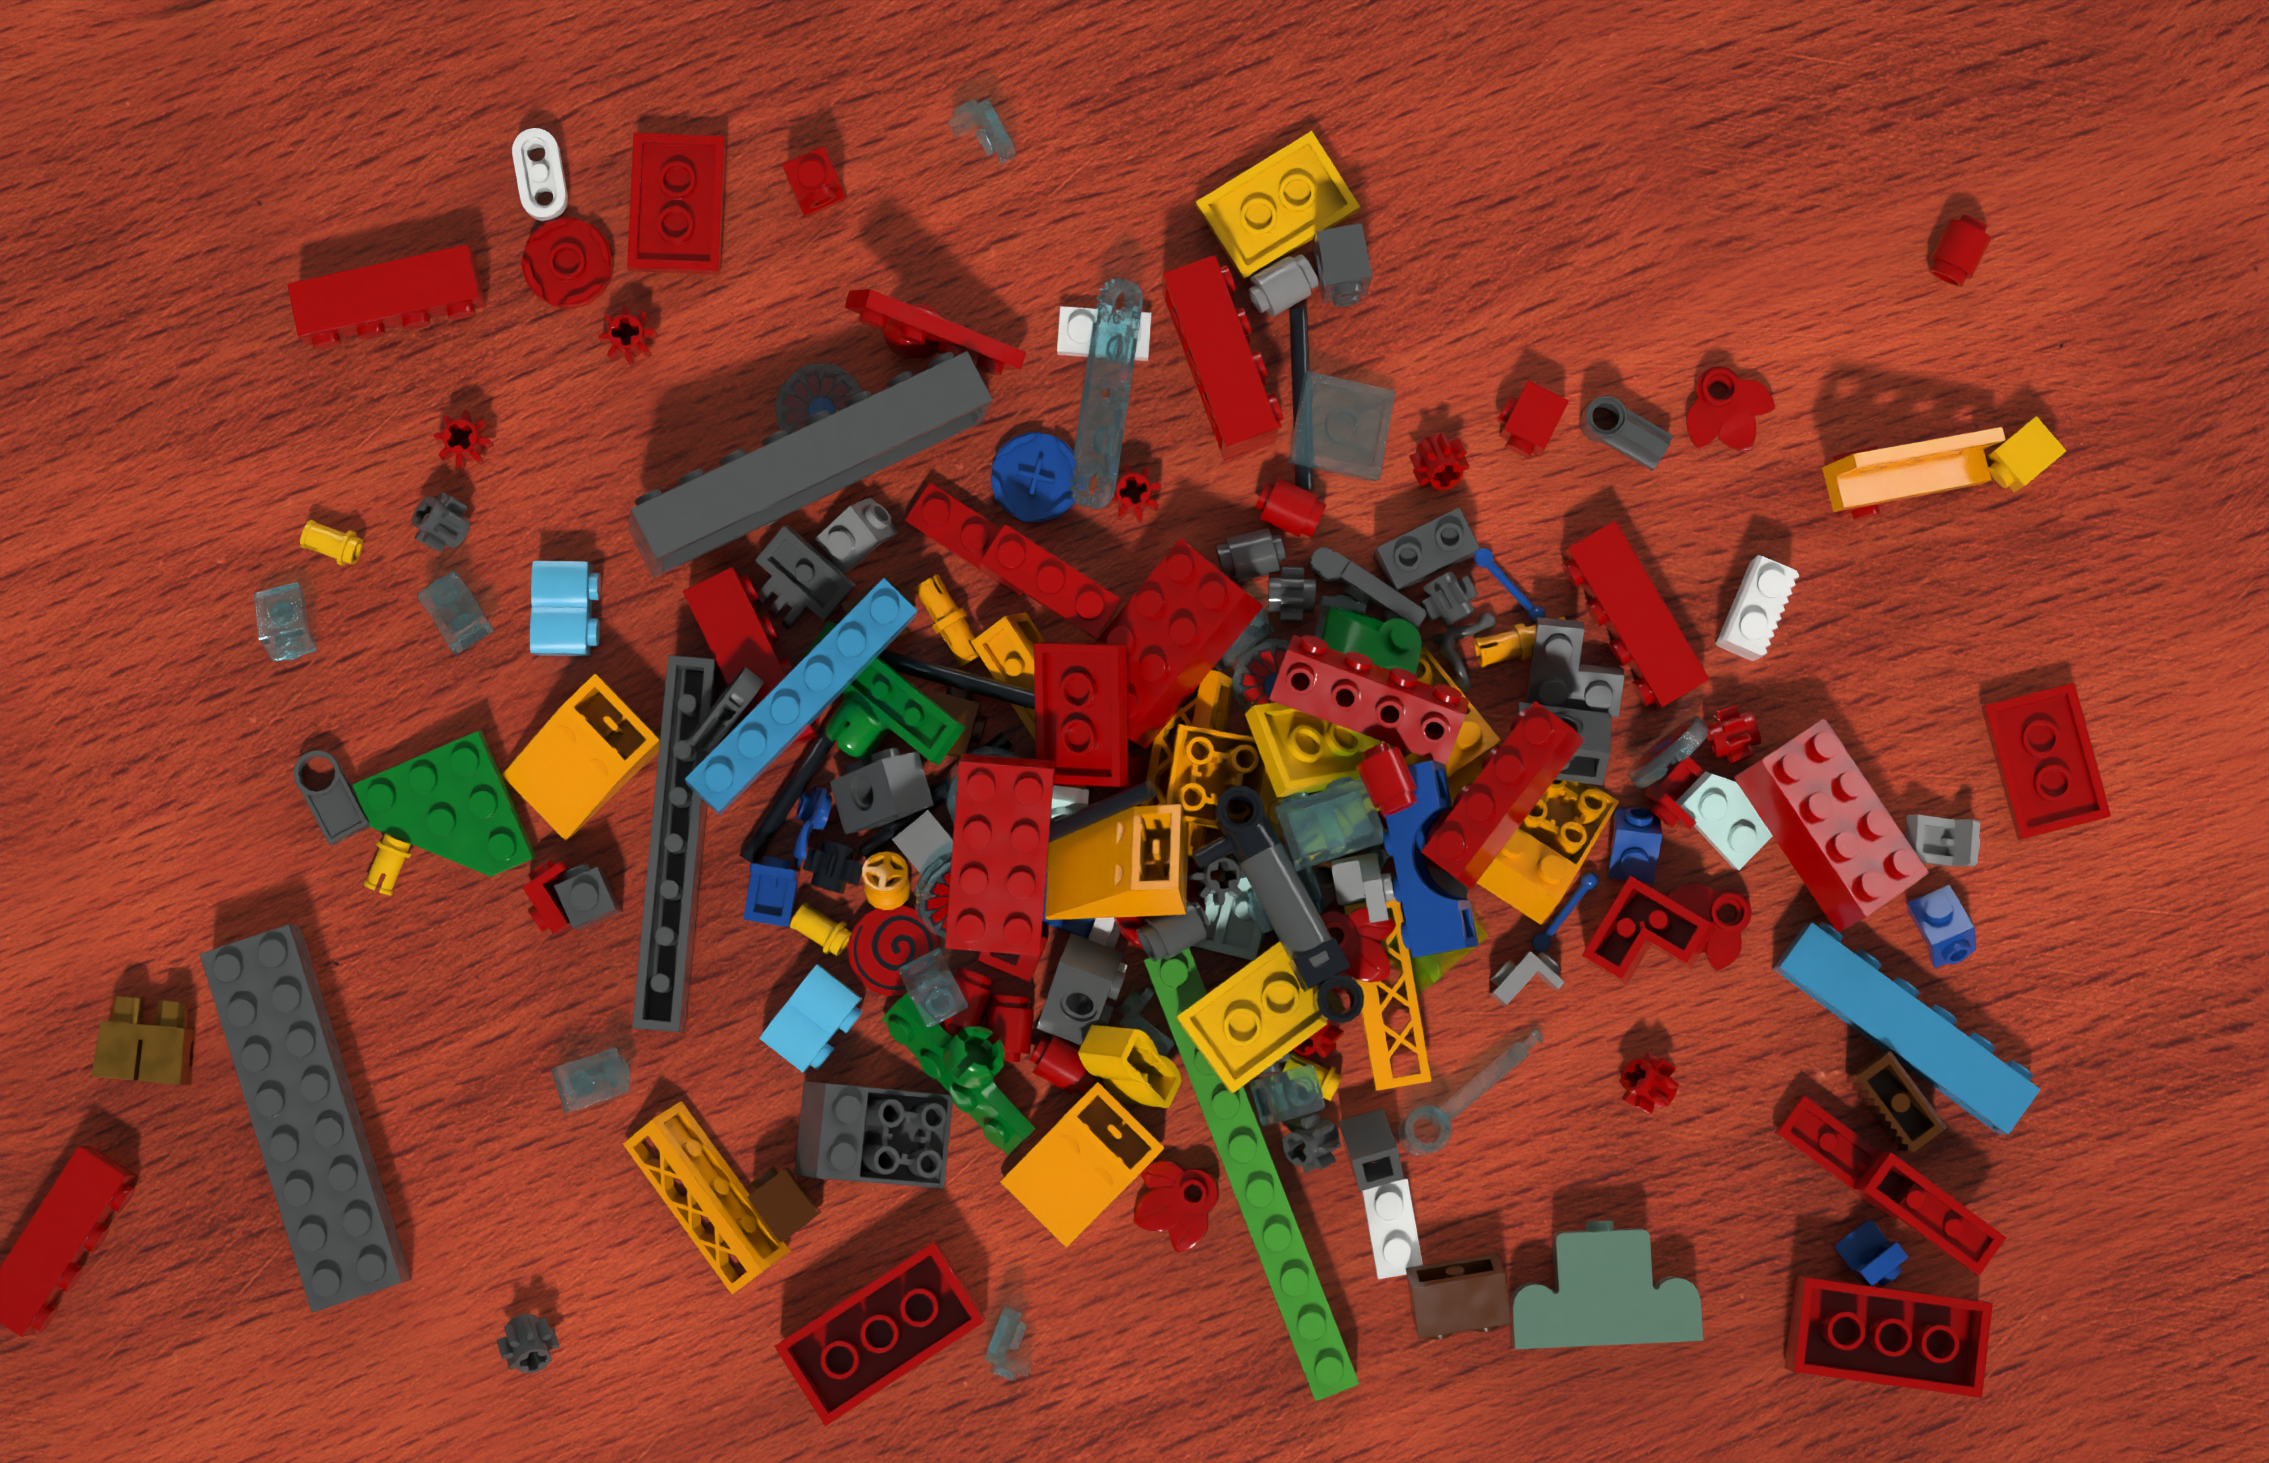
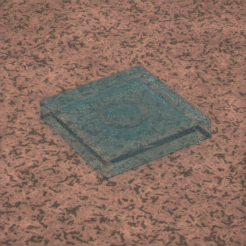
M1307 371L1303 377L1288 463L1374 482L1380 480L1395 391Z

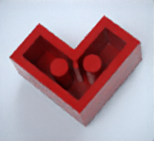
M1629 876L1582 956L1587 962L1627 985L1650 946L1691 969L1715 929L1707 920L1634 877Z

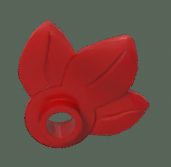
M1711 367L1704 371L1696 382L1695 393L1697 400L1690 407L1686 416L1688 435L1692 443L1699 449L1705 447L1718 437L1722 443L1731 449L1749 452L1756 438L1755 416H1761L1774 410V400L1768 389L1760 382L1739 379L1734 371L1726 367ZM1712 383H1721L1725 387L1726 394L1724 397L1717 398L1711 394L1710 386Z
M1690 883L1674 889L1666 896L1713 925L1715 930L1701 953H1706V957L1715 971L1729 966L1736 960L1742 949L1741 932L1748 926L1752 915L1750 903L1742 893L1732 889L1715 892L1704 884ZM1723 904H1730L1735 909V917L1730 922L1724 921L1719 915L1720 907Z
M1366 907L1358 908L1347 915L1336 911L1320 914L1327 930L1332 927H1338L1341 931V938L1338 944L1350 965V968L1340 973L1341 976L1354 977L1360 981L1370 983L1380 982L1389 978V959L1384 948L1379 944L1396 927L1395 922L1389 916V920L1370 923ZM1339 988L1332 989L1334 993L1339 995L1344 992V990Z
M1159 1160L1151 1163L1141 1172L1142 1179L1151 1191L1145 1194L1137 1204L1134 1212V1223L1148 1231L1162 1232L1168 1230L1175 1252L1187 1251L1200 1242L1208 1231V1212L1218 1202L1219 1185L1214 1176L1204 1169L1193 1168L1185 1170L1170 1160ZM1191 1184L1199 1186L1202 1191V1197L1199 1201L1191 1199L1188 1195V1188Z

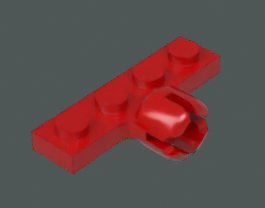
M872 289L849 290L844 308L860 314L859 322L883 329L886 344L896 355H903L904 358L909 359L925 358L932 356L937 351L941 355L953 352L956 357L968 351L971 359L977 361L975 367L990 374L1002 375L1003 370H1018L1022 368L1026 355L1025 351L943 319L939 312L929 304L904 303Z

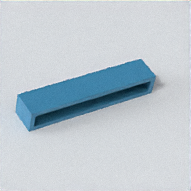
M883 578L685 778L686 784L721 816L916 618L918 610Z
M1822 921L1818 926L1812 922L1804 924L1772 969L1883 1051H1891L1898 1062L1995 1133L2009 1135L2041 1090L2030 1082L2034 1075L2013 1060L2005 1064L1992 1053L1996 1049L1995 1046L1977 1033L1972 1032L1968 1037L1957 1029L1954 1025L1958 1020L1942 1007L1934 1004L1930 1009L1916 999L1920 992L1905 980L1896 977L1892 981L1878 970L1882 964L1870 954L1861 949L1853 953L1842 945L1843 935L1839 932L1837 933L1830 925Z

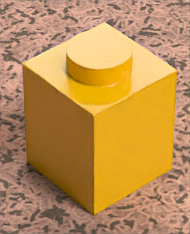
M2036 416L1986 457V460L1991 465L1988 467V470L1993 479L2005 489L2010 487L2015 493L2063 455L2066 450Z

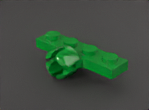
M829 620L805 652L803 658L838 624ZM877 657L843 691V701L825 725V734L832 743L836 739L838 747L848 755L861 760H868L886 735L895 732L930 762L939 765L966 727L882 659Z
M909 992L900 998L881 1019L888 1026L891 1036L900 1044L905 1045L917 1057L924 1072L942 1084L951 1094L954 1104L961 1111L968 1113L983 1129L987 1140L994 1146L1001 1148L1007 1156L1036 1129L993 1082V1077L1004 1066L1005 1052L1000 1039L994 1045L987 1040L993 1033L990 1029L980 1026H967L956 1034L955 1037H952L946 1033Z

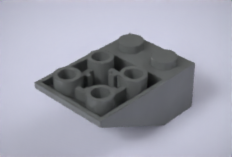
M804 1081L794 1175L944 1189L953 1105L951 1095Z

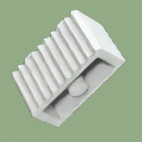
M1757 555L1756 558L1750 561L1715 645L1750 661L1758 660L1767 654L1766 648L1771 645L1769 640L1774 637L1773 631L1778 628L1777 622L1782 619L1780 614L1785 611L1784 605L1789 602L1787 597L1792 594L1791 589L1796 586L1794 581L1799 578L1797 570Z

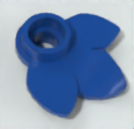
M814 786L810 794L803 792L800 798L796 819L802 820V828L793 851L796 867L800 868L802 859L805 860L807 858L806 846L812 830L822 831L828 820L832 805V795H828L825 788Z

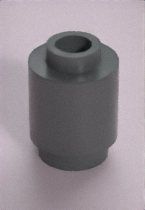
M1268 527L1225 538L1226 543L1216 545L1221 570L1231 579H1236L1237 583L1279 572V562L1286 560L1280 534L1271 536Z
M1187 900L1186 915L1149 916L1144 919V925L1136 929L1140 944L1151 960L1154 962L1161 958L1169 960L1204 940L1207 936L1205 928L1209 926V920L1198 902L1190 903Z

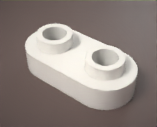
M540 128L527 129L516 137L512 146L520 200L524 209L534 219L540 221L553 220L564 212L568 203L560 149L554 137L546 130ZM536 148H542L545 150L544 158L537 162L530 160L531 152ZM543 192H550L553 194L552 202L545 206L539 205V195Z

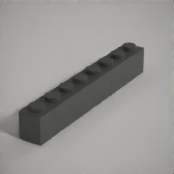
M668 655L632 1028L680 1033H685L707 804L686 784L685 778L708 755L703 756L697 749L685 741L717 700L720 667L715 659Z

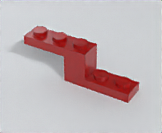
M930 482L904 520L906 524L1019 597L1023 593L1095 640L1099 638L1122 602L1121 598L1006 524L1002 528L998 527Z
M1801 1095L1774 1132L1887 1217L1899 1218L1974 1275L1980 1276L2007 1238L1892 1152L1879 1151L1805 1095Z

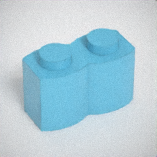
M533 561L530 653L539 656H590L591 646L599 645L600 623L598 618H592V601L600 600L601 575L600 573L593 572V565L590 562Z
M816 964L759 1039L802 1073L806 1072L810 1066L818 1071L834 1051V1048L828 1043L839 1029L847 1033L862 1015L863 1011L857 1006L863 998L821 965Z

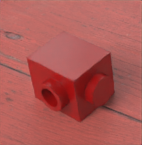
M1528 380L1518 400L1509 396L1497 421L1505 424L1499 437L1507 440L1505 446L1521 456L1530 458L1533 453L1540 457L1569 400Z

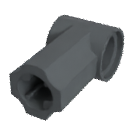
M1601 396L1594 399L1584 408L1579 418L1580 429L1589 440L1604 443L1650 471L1656 468L1673 438V435L1626 409L1621 401L1612 396ZM1603 408L1611 413L1614 422L1611 430L1599 429L1594 424L1592 418L1594 409Z

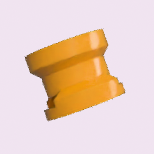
M886 851L871 855L865 861L862 867V879L868 902L875 908L882 910H893L902 906L908 900L911 893L908 866L905 860L896 853ZM892 879L893 882L887 885V882Z

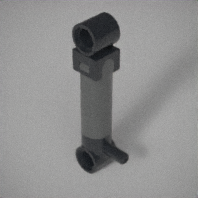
M1235 786L1227 789L1216 803L1213 814L1215 824L1224 836L1193 851L1192 857L1199 868H1203L1232 852L1234 853L1290 959L1289 965L1303 992L1313 987L1316 988L1312 1004L1315 1014L1322 1022L1328 1025L1340 1026L1349 1023L1360 1014L1364 1006V994L1361 986L1354 979L1340 975V973L1350 968L1336 938H1331L1264 811L1261 797L1255 790L1247 786ZM1238 800L1246 803L1251 811L1250 820L1242 824L1231 821L1226 813V805L1229 802ZM1339 988L1349 995L1350 1007L1346 1013L1340 1014L1330 1010L1326 1002V996L1330 989Z

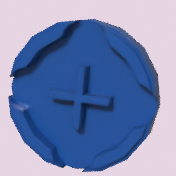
M1028 432L1013 437L1000 448L992 465L990 483L997 503L1009 516L1023 523L1044 524L1059 519L1073 507L1081 490L1082 471L1076 454L1065 441L1049 434Z

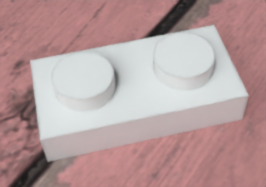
M1060 306L1057 355L1148 361L1151 313Z
M1405 1178L1363 1190L1362 1197L1377 1279L1406 1275L1405 1268L1423 1265L1408 1179Z

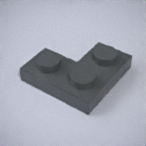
M1537 617L1526 703L1533 704L1536 701L1546 706L1610 713L1611 717L1619 718L1625 677L1624 668L1580 664L1584 636L1583 621Z

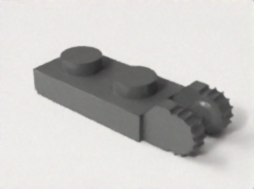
M1321 546L1320 549L1316 548V551L1312 552L1313 556L1310 557L1309 563L1311 565L1309 568L1312 569L1311 572H1314L1315 576L1318 575L1319 579L1326 584L1337 581L1341 582L1346 586L1343 593L1363 607H1366L1368 602H1371L1383 610L1384 613L1381 618L1385 622L1390 619L1400 618L1410 622L1418 629L1427 615L1426 610L1338 552H1332V548L1328 549L1327 546L1322 548Z

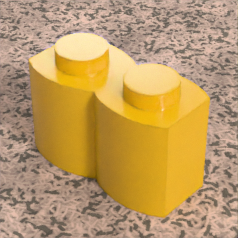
M1091 1025L1078 1051L1085 1069L1093 1076L1103 1078L1107 1091L1121 1103L1169 1108L1182 1082L1176 1065L1169 1058L1158 1055L1157 1048L1152 1039L1145 1032L1138 1029Z

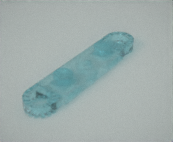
M1120 278L1110 279V282H1105V287H1101L1099 290L1101 296L1098 295L1096 299L1099 300V304H1096L1098 314L1096 323L1093 322L1073 456V459L1076 460L1073 472L1074 478L1070 479V482H1073V486H1070V491H1073L1071 496L1073 499H1076L1075 502L1081 506L1094 509L1105 507L1112 500L1116 490L1143 305V295L1139 286L1132 281ZM1122 292L1126 294L1124 299H1127V301L1123 302L1126 306L1121 307L1122 311L1116 312L1115 302L1118 295ZM1110 388L1109 397L1102 398L1103 390ZM1095 474L1096 477H1099L1097 482H1100V485L1096 486L1099 490H1095V494L1090 495L1089 482Z

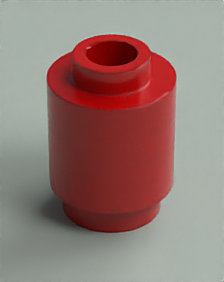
M1962 215L1960 220L1950 219L1930 257L1933 264L1929 272L1948 284L1962 287L1966 279L1972 278L1991 241V237L1985 233L1987 226L1967 215Z
M1278 478L1275 486L1266 482L1255 508L1263 511L1260 520L1299 538L1301 533L1312 538L1327 504L1318 501V495Z
M1382 743L1361 753L1363 761L1356 765V769L1373 807L1380 808L1383 817L1398 813L1418 802L1414 793L1418 788L1399 747L1389 749L1387 743Z
M961 967L957 968L954 977L949 976L933 1016L941 1021L940 1026L946 1033L955 1036L967 1026H980L992 996L989 988L993 980Z
M993 995L992 1006L987 1007L986 1028L993 1032L987 1040L992 1045L999 1039L1001 1040L1005 1052L1004 1061L1020 1063L1021 1053L1030 1054L1034 1010L1029 1009L1030 998Z
M1052 1035L1050 1040L1042 1036L1029 1058V1061L1036 1064L1032 1072L1033 1074L1069 1094L1075 1091L1084 1096L1095 1079V1076L1085 1069L1080 1060L1078 1051L1081 1046L1056 1035Z

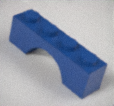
M1437 761L1407 765L1418 788L1414 792L1418 802L1405 810L1387 816L1388 828L1384 829L1383 832L1385 849L1388 855L1394 858L1397 874L1392 877L1394 896L1398 903L1402 902L1405 921L1401 923L1403 943L1407 949H1411L1412 958L1479 946L1470 899L1452 895L1441 888L1432 878L1426 864L1425 855L1421 853L1425 847V838L1433 823L1444 812L1452 808L1445 765Z

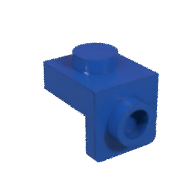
M1630 807L1626 810L1615 809L1613 814L1614 831L1607 866L1608 878L1628 880L1629 876H1632L1641 882L1654 884L1663 835L1661 820L1650 810L1642 807Z
M763 856L762 865L750 863L749 873H751L743 920L790 928L800 876L799 872L789 869L791 861Z
M1950 885L1907 903L1908 913L1929 947V957L1934 968L1947 963H1959L1976 950L1975 926Z
M1865 1220L1834 1246L1836 1252L1861 1284L1869 1286L1878 1283L1880 1287H1883L1894 1280L1903 1271L1900 1264L1908 1258V1255L1897 1242L1887 1240L1872 1220Z

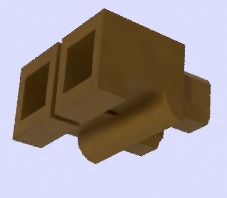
M115 996L109 1021H100L92 1077L191 1085L192 1067L189 1066L195 1029H187V1003L158 1000L156 1025L141 1024L144 999Z

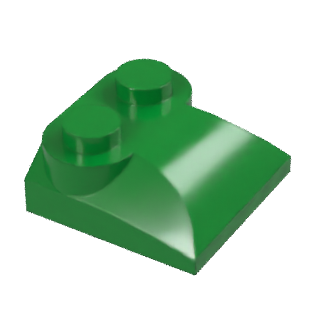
M1330 607L1327 610L1321 639L1329 645L1328 648L1344 654L1347 652L1361 653L1369 657L1374 665L1390 671L1392 668H1401L1416 675L1422 641L1418 630L1413 624L1400 618L1383 622L1334 607Z

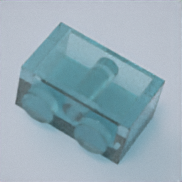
M1352 777L1340 778L1329 783L1326 786L1327 790L1308 795L1307 792H1298L1284 798L1281 801V805L1275 806L1276 822L1288 856L1296 871L1383 843V827L1376 808L1373 807L1361 778L1354 781Z

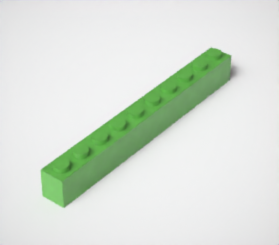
M1190 948L1169 960L1161 958L1154 962L1147 958L1144 960L1146 970L1315 1401L1359 1385L1356 1373L1244 1087L1242 1086L1233 1094H1230L1176 1020L1179 1014L1207 995Z

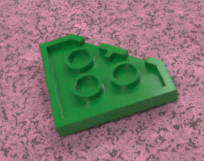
M482 730L352 784L371 828L492 877L536 858V854Z

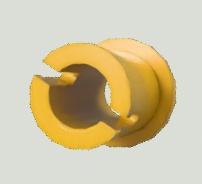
M314 520L307 522L300 538L301 548L310 549L335 558L340 566H345L347 563L354 565L359 559L363 548V540L357 538L356 532L349 530L347 533L319 524Z
M385 833L383 840H377L376 842L379 850L363 885L375 891L379 878L384 873L386 876L379 893L391 896L405 858L410 859L412 853L408 852L411 846L410 843Z
M807 902L798 909L790 923V928L796 929L824 947L823 953L826 955L831 952L838 956L844 950L852 935V932L846 929L847 923L843 921L839 924L811 907Z
M1293 1051L1280 1078L1317 1094L1316 1100L1321 1101L1324 1098L1331 1101L1343 1076L1335 1073V1067L1332 1066L1328 1070L1297 1055Z

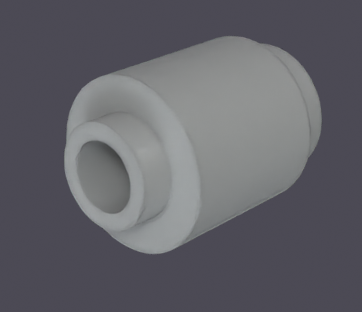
M1299 254L1294 258L1287 256L1250 278L1252 287L1247 292L1252 304L1259 313L1266 311L1270 316L1274 317L1311 296V290L1317 287L1319 283L1308 260L1302 254Z

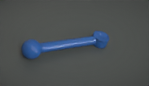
M1485 548L1480 549L1474 557L1476 565L1481 568H1487L1525 608L1528 612V618L1532 623L1536 624L1537 617L1545 618V610L1540 606H1534L1493 562L1492 552Z
M1588 871L1582 874L1580 886L1543 933L1536 934L1533 937L1532 945L1535 950L1543 952L1549 949L1551 945L1550 938L1588 889H1594L1598 885L1599 879L1594 872Z

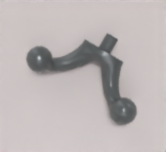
M1491 613L1481 614L1477 623L1460 627L1450 626L1444 636L1440 634L1434 636V642L1441 644L1440 656L1444 657L1457 673L1454 683L1461 692L1468 691L1471 688L1472 681L1467 675L1461 658L1454 649L1457 640L1484 630L1493 629L1496 620Z

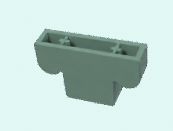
M1614 1220L1586 1221V1230L1558 1231L1553 1233L1551 1244L1554 1290L1552 1291L1540 1283L1528 1282L1514 1289L1509 1298L1511 1324H1509L1510 1347L1514 1349L1703 1341L1701 1299L1699 1291L1694 1284L1686 1279L1675 1276L1662 1277L1653 1284L1649 1232L1640 1228L1614 1229Z

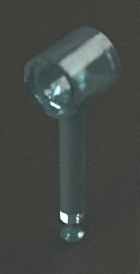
M1531 1029L1532 1035L1522 1043L1516 1041L1438 1108L1434 1105L1421 1106L1407 1114L1402 1119L1398 1130L1399 1140L1405 1150L1416 1156H1428L1443 1148L1451 1135L1452 1126L1450 1122L1528 1057L1527 1050L1538 1041L1543 1044V1035L1538 1030ZM1417 1119L1429 1120L1434 1125L1436 1136L1432 1143H1422L1415 1137L1413 1127Z

